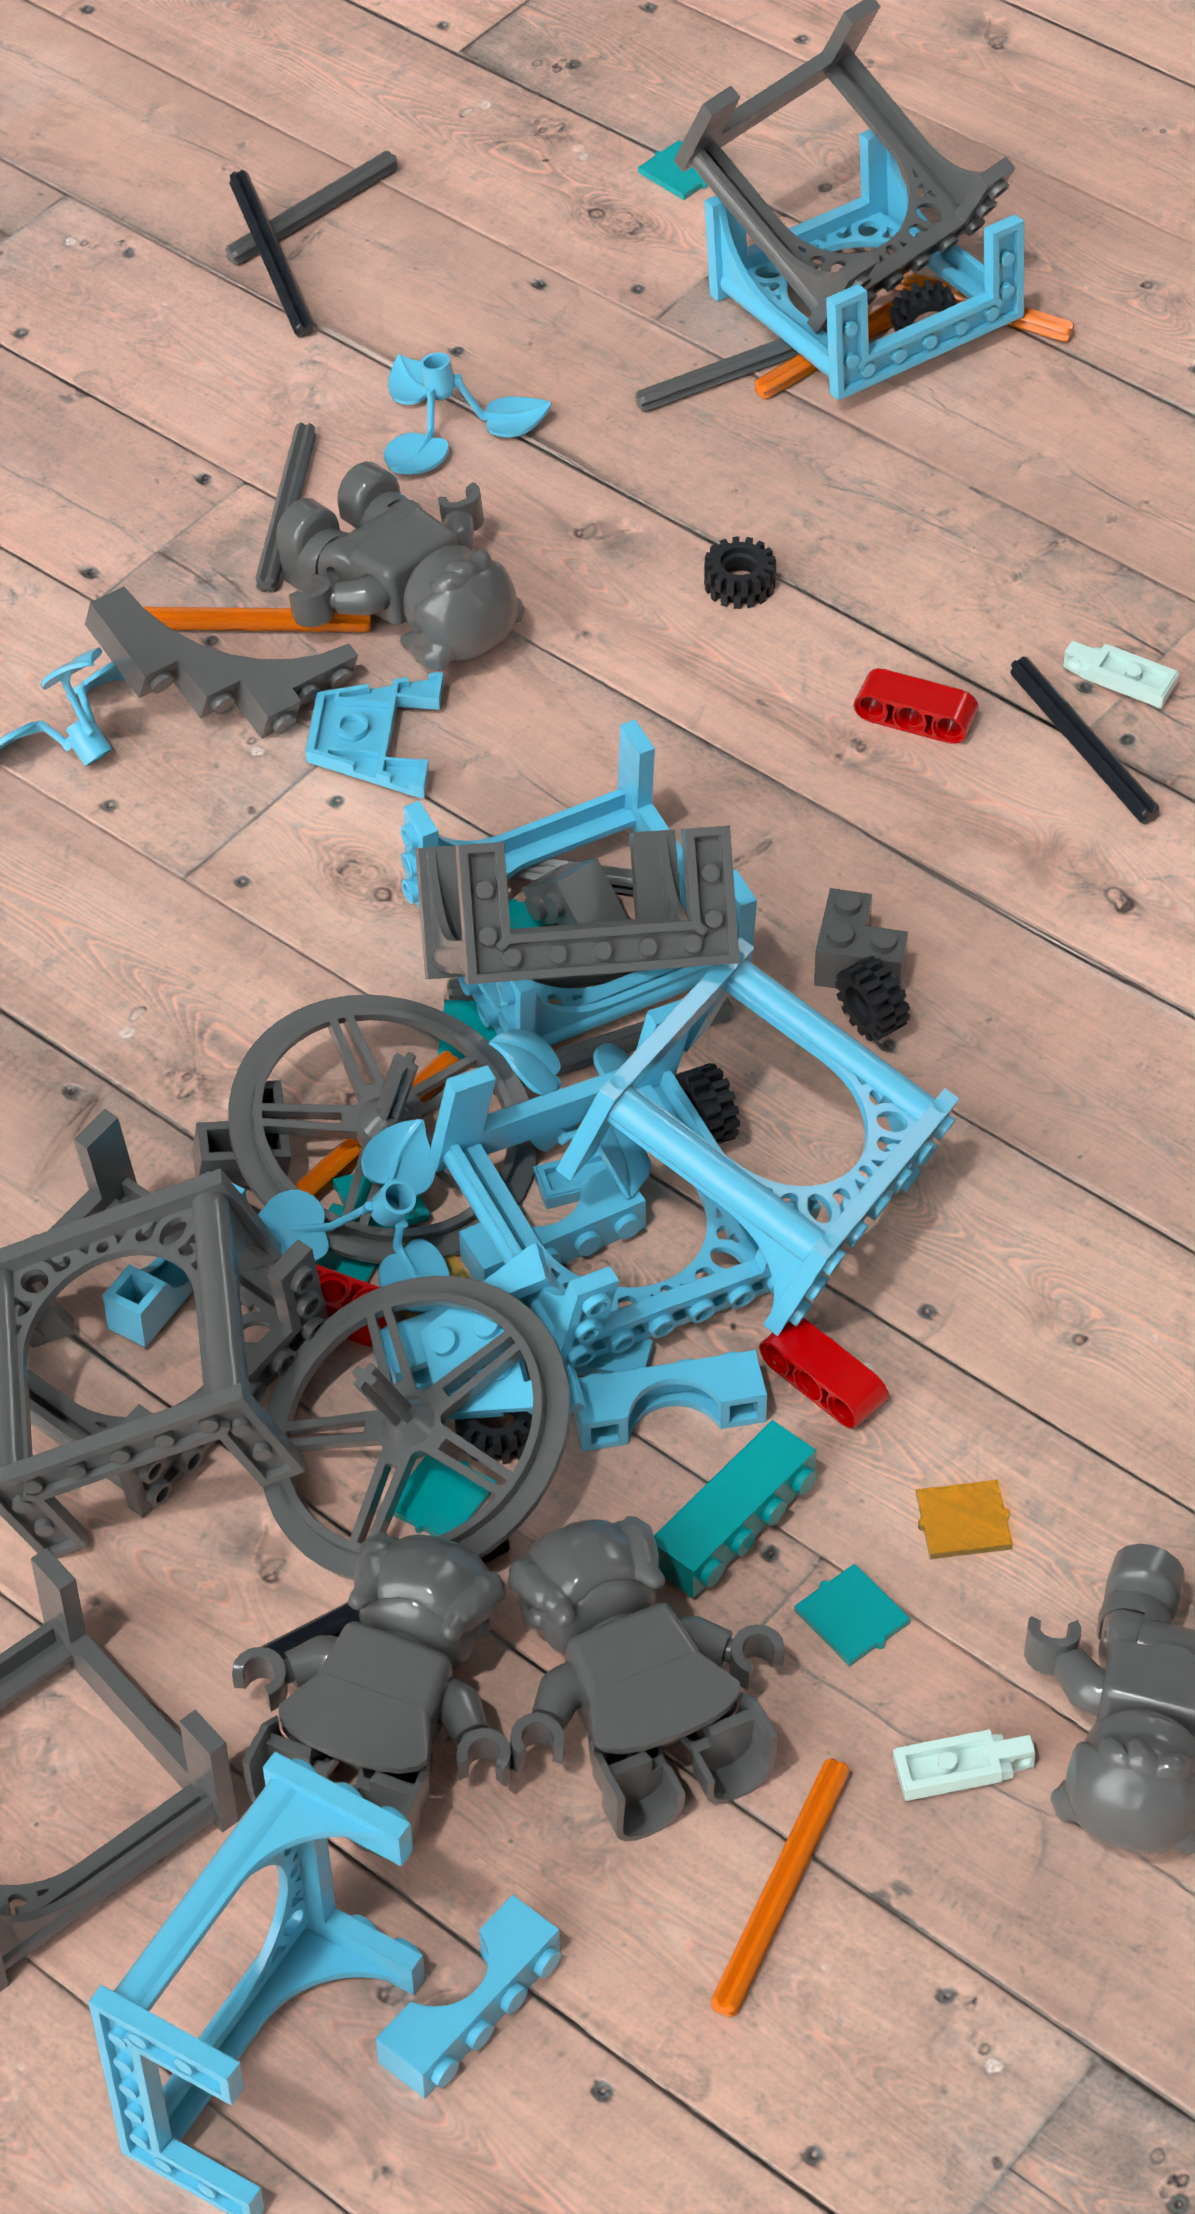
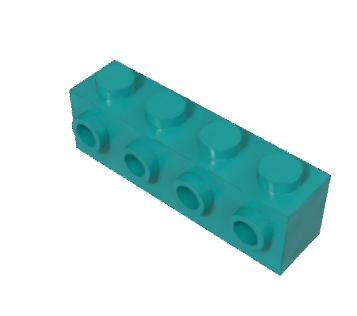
M771 1420L654 1535L659 1554L658 1565L665 1579L692 1598L705 1586H714L723 1575L725 1567L737 1555H745L754 1544L756 1536L767 1525H775L783 1516L787 1505L798 1494L800 1496L805 1495L811 1489L817 1478L816 1449L774 1420Z

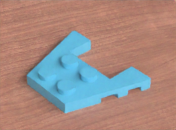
M443 672L428 673L427 680L409 682L408 677L393 679L391 686L370 689L369 684L317 692L306 746V761L417 798H424L429 774L428 760L388 757L398 707L440 710L444 686Z
M537 1243L529 1245L483 1281L504 1290L517 1299L538 1292L543 1288L553 1286L543 1249ZM450 1307L420 1331L432 1383L435 1384L503 1333L504 1330L482 1315L469 1310ZM523 1357L447 1420L504 1416L506 1412L528 1411L532 1414V1383L528 1379ZM485 1365L483 1368H481L479 1371H477L475 1374H473L471 1377H469L467 1380H465L463 1383H461L447 1395L451 1396L455 1391L462 1387L466 1382L473 1378L487 1365ZM567 1365L566 1370L571 1391V1412L584 1410L586 1405L577 1372L571 1365Z

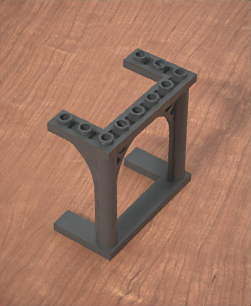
M862 0L845 11L821 53L740 106L736 107L741 97L732 86H729L703 103L674 159V162L682 172L691 167L696 170L813 313L807 323L816 334L827 327V297L859 284L867 290V302L870 305L876 299V293L883 288L887 292L894 289L902 282L905 273L910 270L917 273L931 261L932 258L930 256L938 251L941 255L948 252L959 241L958 237L964 233L968 236L976 233L986 222L983 217L988 215L997 206L998 203L995 199L1009 188L1010 185L1007 181L1015 170L1014 165L1007 157L982 172L961 168L947 160L931 146L855 55V51L881 7L876 0ZM827 78L894 157L902 171L907 186V212L898 232L883 245L862 253L841 254L829 252L814 247L797 237L784 225L721 149V147ZM919 187L923 189L925 196H919L917 193ZM921 207L934 209L939 213L941 220L938 222L924 221L917 215L916 210ZM913 227H916L919 230H921L920 232L916 233L915 237H913L909 232V230ZM886 249L893 250L894 254L889 255ZM811 260H820L823 263L821 270H817L819 265ZM835 264L843 266L838 272H830L831 267Z
M730 825L681 829L687 917L680 905L675 829L629 833L635 919L510 929L504 842L415 848L425 979L465 977L466 984H480L740 963Z
M106 1109L73 1139L89 1190L49 1230L110 1209L118 1204L151 1194L137 1184L119 1119ZM185 1230L166 1236L163 1244L165 1246L173 1244L182 1236ZM299 1239L272 1267L264 1265L241 1274L239 1273L241 1305H244L249 1313L242 1315L243 1328L265 1326L271 1329L259 1342H245L249 1390L258 1403L263 1398L267 1387L279 1375H284L289 1369V1365H292L296 1360V1351L304 1341H310L313 1332L328 1319L313 1250ZM189 1248L183 1253V1256L192 1255L194 1253L193 1248ZM48 1279L40 1282L46 1287ZM28 1369L31 1424L61 1446L153 1414L140 1404L127 1417L111 1416L91 1411L72 1401ZM203 1386L176 1405L204 1396ZM217 1440L107 1479L124 1490L129 1508L144 1518L153 1507H158L167 1500L172 1487L185 1474L193 1472L199 1466L204 1454Z
M221 1168L0 1248V1515L37 1553L48 1548L57 1558L88 1547L87 1530L55 1496L218 1439L223 1442L261 1487L305 1472L304 1456L250 1394L239 1273L241 1274L277 1261L282 1256L281 1243ZM185 1230L182 1236L173 1244L167 1246L163 1244L166 1236ZM191 1247L193 1248L194 1253L192 1255L183 1256L184 1252ZM136 1255L154 1256L170 1261L181 1268L187 1274L195 1295L204 1396L33 1456L28 1383L29 1346L31 1345L34 1348L74 1333L73 1318L55 1297L86 1271L121 1257ZM48 1279V1284L45 1287L40 1281Z
M45 1548L31 1558L44 1625L0 1654V1710L69 1663L181 1786L182 1790L70 1869L38 1882L0 1885V1992L9 1986L6 1970L210 1824L214 1823L223 1833L238 1822L226 1742L196 1709L179 1721L181 1738L87 1635L76 1579L48 1548ZM21 1899L27 1902L22 1906H16V1914L11 1915L9 1905L11 1901Z

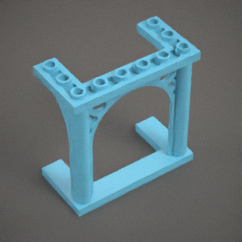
M871 129L859 134L861 197L789 228L797 237L810 245L829 252L857 247L877 248L890 240L902 226L908 205L907 187L896 160ZM713 196L704 200L710 295L718 302L731 297L829 377L830 394L838 401L1024 317V220L1016 214L984 228V265L957 244L943 255L938 251L930 256L932 259L926 266L968 298L967 300L869 344L867 290L856 284L827 297V333L822 330L816 334L807 323L809 318L792 304L787 293L789 283L756 243L747 247L746 231L717 196ZM918 208L916 210L917 215L924 221L929 222ZM916 227L909 230L913 237H915L917 232L921 231Z
M634 719L620 725L617 790L506 833L479 840L463 841L450 839L439 834L437 827L420 800L404 806V825L400 827V832L405 844V852L401 853L405 879L401 881V885L407 901L410 904L416 903L420 910L415 848L504 842L508 880L529 866L627 828H631L633 832L670 830L652 804L655 748L638 722ZM676 840L680 903L687 912L683 849ZM735 869L733 870L738 939L741 937L753 946L757 899ZM751 953V955H750V957H749V959H748V961H750L751 963H752V953ZM714 965L636 971L613 981L585 988L553 987L535 982L532 979L466 984L465 977H458V980L465 995H472L477 1002V1011L485 1027L492 1026L497 1035L511 1029L528 1030L536 1033L549 1046H552L690 991ZM551 999H556L561 1003L550 1004L548 1003V1001Z
M740 937L738 939L740 963L714 965L599 1090L556 1171L571 1181L595 1154L612 1124L723 1207L750 1233L768 1263L774 1284L773 1307L763 1326L778 1336L789 1322L797 1326L808 1313L813 1304L806 1299L809 1298L811 1301H814L825 1287L829 1278L823 1275V1273L825 1272L830 1276L846 1255L841 1250L843 1245L846 1243L853 1248L869 1227V1225L863 1222L868 1216L875 1221L885 1209L894 1193L897 1194L901 1189L905 1192L909 1190L922 1172L918 1167L920 1165L923 1167L939 1146L932 1141L935 1137L940 1141L956 1119L950 1113L959 1101V1098L946 1088L937 1098L927 1093L748 961L754 947ZM731 994L823 1062L845 1083L854 1096L863 1117L865 1128L864 1148L858 1163L848 1173L834 1181L814 1186H794L777 1183L760 1177L737 1164L636 1088L689 1031L684 1051L688 1052L710 1027L727 995ZM869 1095H871L876 1100L878 1105H875L870 1101ZM886 1116L891 1131L880 1127L876 1119ZM881 1141L889 1145L882 1151L878 1148L877 1142ZM859 1171L865 1172L868 1177L862 1176ZM838 1193L844 1196L840 1205L833 1198L834 1194ZM789 1198L795 1202L794 1208L792 1207L793 1204L787 1203L782 1199ZM808 1200H818L823 1204L829 1216L827 1223L818 1222L811 1216L807 1206Z
M683 999L647 1011L637 1049ZM688 1031L636 1089L722 1152L675 1078L689 1034ZM488 1065L448 1078L428 1159L436 1172L445 1169L450 1171L504 1264L508 1263L531 1244L537 1243L543 1249L553 1286L525 1296V1299L534 1314L547 1327L556 1341L565 1366L571 1365L573 1368L583 1367L600 1355L611 1351L613 1353L623 1352L629 1349L635 1342L651 1336L653 1338H661L669 1334L675 1327L691 1321L693 1323H701L718 1311L729 1307L734 1309L741 1308L758 1296L769 1292L774 1294V1284L768 1263L753 1237L734 1216L696 1187L695 1189L701 1198L706 1215V1236L703 1246L696 1258L684 1270L663 1282L642 1287H617L619 1279L611 1266L580 1277L557 1262L540 1243L488 1157V1154L582 1122L599 1090L617 1070L489 1114L488 1110L496 1078ZM810 1199L807 1201L808 1210L811 1216L817 1220L821 1205L817 1200ZM793 1200L787 1201V1203L793 1204L792 1207L794 1208L795 1202ZM724 1230L727 1234V1239H719L716 1234ZM715 1252L728 1253L734 1256L740 1264L725 1269L716 1265L711 1260L710 1255ZM702 1272L709 1274V1276L700 1279L696 1278V1275ZM623 1301H630L633 1303L622 1308H619L618 1303Z
M274 1752L263 1766L265 1787L115 1990L112 1991L100 1985L88 2001L121 2153L227 2214H263L265 2209L261 2187L180 2141L212 2096L231 2106L234 2104L244 2089L241 2066L238 2060L270 2016L297 1994L332 1980L357 1977L381 1979L390 1982L413 1996L425 1981L423 1955L415 1945L399 1937L394 1940L379 1932L367 1918L358 1914L350 1916L336 1908L327 1839L328 1837H346L402 1867L413 1851L411 1823L398 1810L390 1806L379 1807L364 1799L351 1785L344 1782L334 1783L322 1777L304 1760L298 1758L290 1760L277 1752ZM275 1865L279 1878V1894L272 1924L264 1945L200 2036L196 2038L149 2012L244 1882L258 1870ZM158 2065L172 2072L163 2087Z

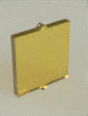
M998 1479L916 1489V1499L921 1517L918 1520V1529L924 1531L930 1559L1012 1550L1013 1543L1007 1521L1010 1517V1510L1004 1508Z

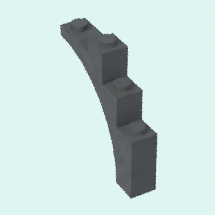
M124 586L90 602L85 626L139 698L151 692L155 694L161 693L174 682L200 719L213 712L220 714L235 703L261 739L274 732L282 734L289 730L296 722L300 705H306L316 698L317 692L324 691L330 687L336 689L345 685L353 676L352 672L358 658V654L349 643L322 654L294 659H257L228 654L198 644L170 629L145 610Z

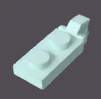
M1072 640L1065 650L1063 668L1079 675L1085 680L1087 679V681L1158 708L1163 707L1178 683L1179 673L1177 670L1108 644H1104L1102 648H1091Z
M989 1729L899 1747L893 1750V1761L904 1800L909 1801L999 1783L1002 1780L1013 1778L1014 1772L1035 1766L1036 1753L1030 1735L1004 1740L1002 1734L992 1735Z

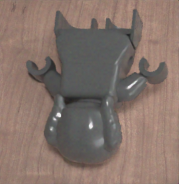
M364 461L356 464L347 472L338 490L340 518L357 529L350 533L341 531L336 515L311 498L295 501L280 517L276 529V540L284 580L300 590L289 594L293 618L301 626L316 627L326 624L334 617L336 610L338 614L364 616L375 614L393 625H400L407 621L413 630L401 636V645L410 650L416 661L426 668L443 670L451 661L472 660L499 645L508 636L514 624L521 622L525 608L521 599L516 596L514 584L505 567L492 560L491 556L484 549H478L476 552L472 550L475 545L474 531L478 530L484 523L481 493L476 483L472 482L466 487V499L459 502H449L447 497H438L441 523L423 510L418 502L409 500L401 494L400 486L394 475L374 462Z
M628 1516L623 1521L614 1523L602 1519L583 1520L570 1523L563 1528H558L534 1543L523 1559L515 1560L509 1569L508 1578L510 1590L518 1595L519 1605L527 1626L532 1630L540 1631L546 1642L556 1652L566 1655L564 1663L554 1667L541 1678L532 1712L518 1719L511 1729L512 1769L515 1772H519L526 1765V1748L534 1744L548 1746L553 1753L552 1761L563 1765L565 1752L563 1730H565L577 1710L588 1735L592 1776L603 1794L602 1806L605 1815L618 1839L623 1841H636L651 1836L672 1823L683 1809L685 1791L672 1767L665 1762L662 1751L679 1743L685 1746L693 1756L692 1767L695 1777L708 1801L714 1804L729 1803L750 1794L763 1785L771 1776L775 1765L778 1734L758 1699L743 1692L740 1697V1686L748 1690L751 1682L753 1663L747 1660L748 1657H761L767 1660L770 1666L783 1665L785 1655L783 1638L776 1630L769 1626L759 1624L746 1626L732 1638L733 1631L700 1616L678 1618L669 1604L663 1602L655 1604L657 1598L655 1589L662 1588L665 1585V1577L658 1565L657 1541L651 1526L634 1516ZM724 1661L730 1663V1674L721 1668ZM740 1697L739 1709L735 1715H732L737 1709V1703Z
M380 1532L361 1543L359 1555L355 1560L354 1589L349 1596L348 1605L352 1609L360 1610L359 1617L361 1623L355 1621L348 1623L343 1628L339 1637L318 1635L284 1652V1660L279 1653L270 1648H249L242 1652L234 1661L232 1678L234 1688L247 1689L252 1681L259 1678L271 1680L265 1686L267 1704L271 1712L279 1708V1720L282 1725V1731L289 1738L287 1739L281 1733L277 1715L261 1724L242 1761L247 1793L253 1802L265 1787L263 1766L274 1752L290 1760L293 1758L304 1760L316 1770L317 1774L328 1779L337 1765L341 1763L359 1770L356 1784L352 1785V1787L364 1799L379 1807L390 1806L404 1815L407 1821L411 1823L413 1844L421 1826L420 1812L430 1794L433 1749L442 1726H444L455 1745L458 1746L456 1763L459 1780L470 1777L469 1766L473 1761L477 1759H491L496 1762V1780L503 1786H507L511 1781L512 1759L508 1740L502 1733L489 1728L478 1693L468 1684L453 1678L452 1669L461 1666L471 1656L478 1641L488 1635L495 1617L496 1604L505 1598L506 1593L501 1576L497 1572L488 1570L485 1563L475 1552L456 1542L433 1535L416 1534L397 1538ZM294 1683L295 1687L299 1689L287 1698L288 1684ZM348 1839L350 1842H352L353 1844H355L356 1846H358V1847L361 1848L362 1850L367 1851V1852L372 1853V1854H375V1855H378V1854H376L375 1852H373V1851H371V1850H369V1849H367V1848L361 1846L360 1844H358V1843H356V1842H354V1841Z
M1140 1543L1127 1545L1117 1552L1107 1578L1104 1600L1099 1611L1097 1635L1098 1639H1100L1098 1649L1100 1666L1083 1649H1079L1081 1626L1078 1620L1068 1623L1065 1638H1051L1041 1631V1620L1030 1616L1024 1656L1027 1663L1034 1670L1056 1676L1072 1705L1083 1712L1097 1716L1096 1723L1088 1732L1085 1741L1079 1742L1073 1750L1066 1779L1051 1793V1802L1056 1815L1064 1821L1078 1822L1090 1836L1103 1844L1121 1848L1128 1852L1159 1854L1174 1849L1185 1855L1195 1854V1630L1172 1624V1620L1175 1618L1185 1581L1184 1568L1171 1553L1162 1548Z

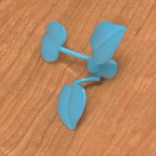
M442 352L431 353L423 357L421 361L398 354L389 375L388 386L390 396L395 402L405 405L417 404L427 397V432L425 436L420 433H406L391 440L384 451L385 463L390 471L410 475L435 469L446 459L449 452L447 440L433 438L435 433V400L449 398L453 394L455 387H458L481 420H487V431L498 437H517L531 431L549 412L551 401L527 397H503L491 401L487 405L486 411H484L464 385L461 374H453L451 360L447 354Z
M100 647L84 652L71 662L59 666L47 675L40 685L43 690H46L61 681L67 693L66 697L71 702L79 718L77 722L66 729L70 736L66 739L44 721H32L0 737V750L24 736L43 731L58 741L66 752L73 748L85 767L96 762L113 749L95 721L86 694L93 687L110 681L125 680V678L111 661L96 670L75 688H72L70 684L71 675L86 666H94V661L103 652Z
M511 1029L497 1035L489 1042L488 1045H491L503 1055L516 1075L533 1092L545 1095L560 1089L562 1083L556 1076L561 1068L560 1061L549 1044L536 1033L524 1029ZM611 1043L602 1044L593 1053L594 1065L600 1075L618 1070L630 1057L623 1049ZM576 1124L531 1139L530 1141L539 1150L548 1152L557 1144L564 1146L572 1140L578 1129H576ZM611 1124L597 1150L626 1200H629L648 1178L651 1163L644 1148L617 1128L614 1129V1126Z
M422 1119L409 1120L392 1125L374 1136L364 1148L361 1158L363 1174L369 1181L384 1185L371 1198L370 1202H366L363 1206L332 1222L324 1223V1208L314 1196L301 1190H288L271 1198L258 1214L281 1243L282 1255L299 1239L312 1248L316 1262L327 1253L329 1248L325 1232L333 1231L370 1213L377 1223L384 1226H395L396 1228L393 1239V1249L396 1254L387 1256L379 1266L378 1282L380 1287L417 1277L450 1276L443 1256L433 1244L424 1239H414L404 1248L402 1246L404 1229L408 1226V1222L404 1217L414 1208L416 1197L426 1192L431 1186L435 1176V1169L428 1159L430 1145L426 1135L425 1123ZM435 1306L412 1307L404 1310L423 1314Z

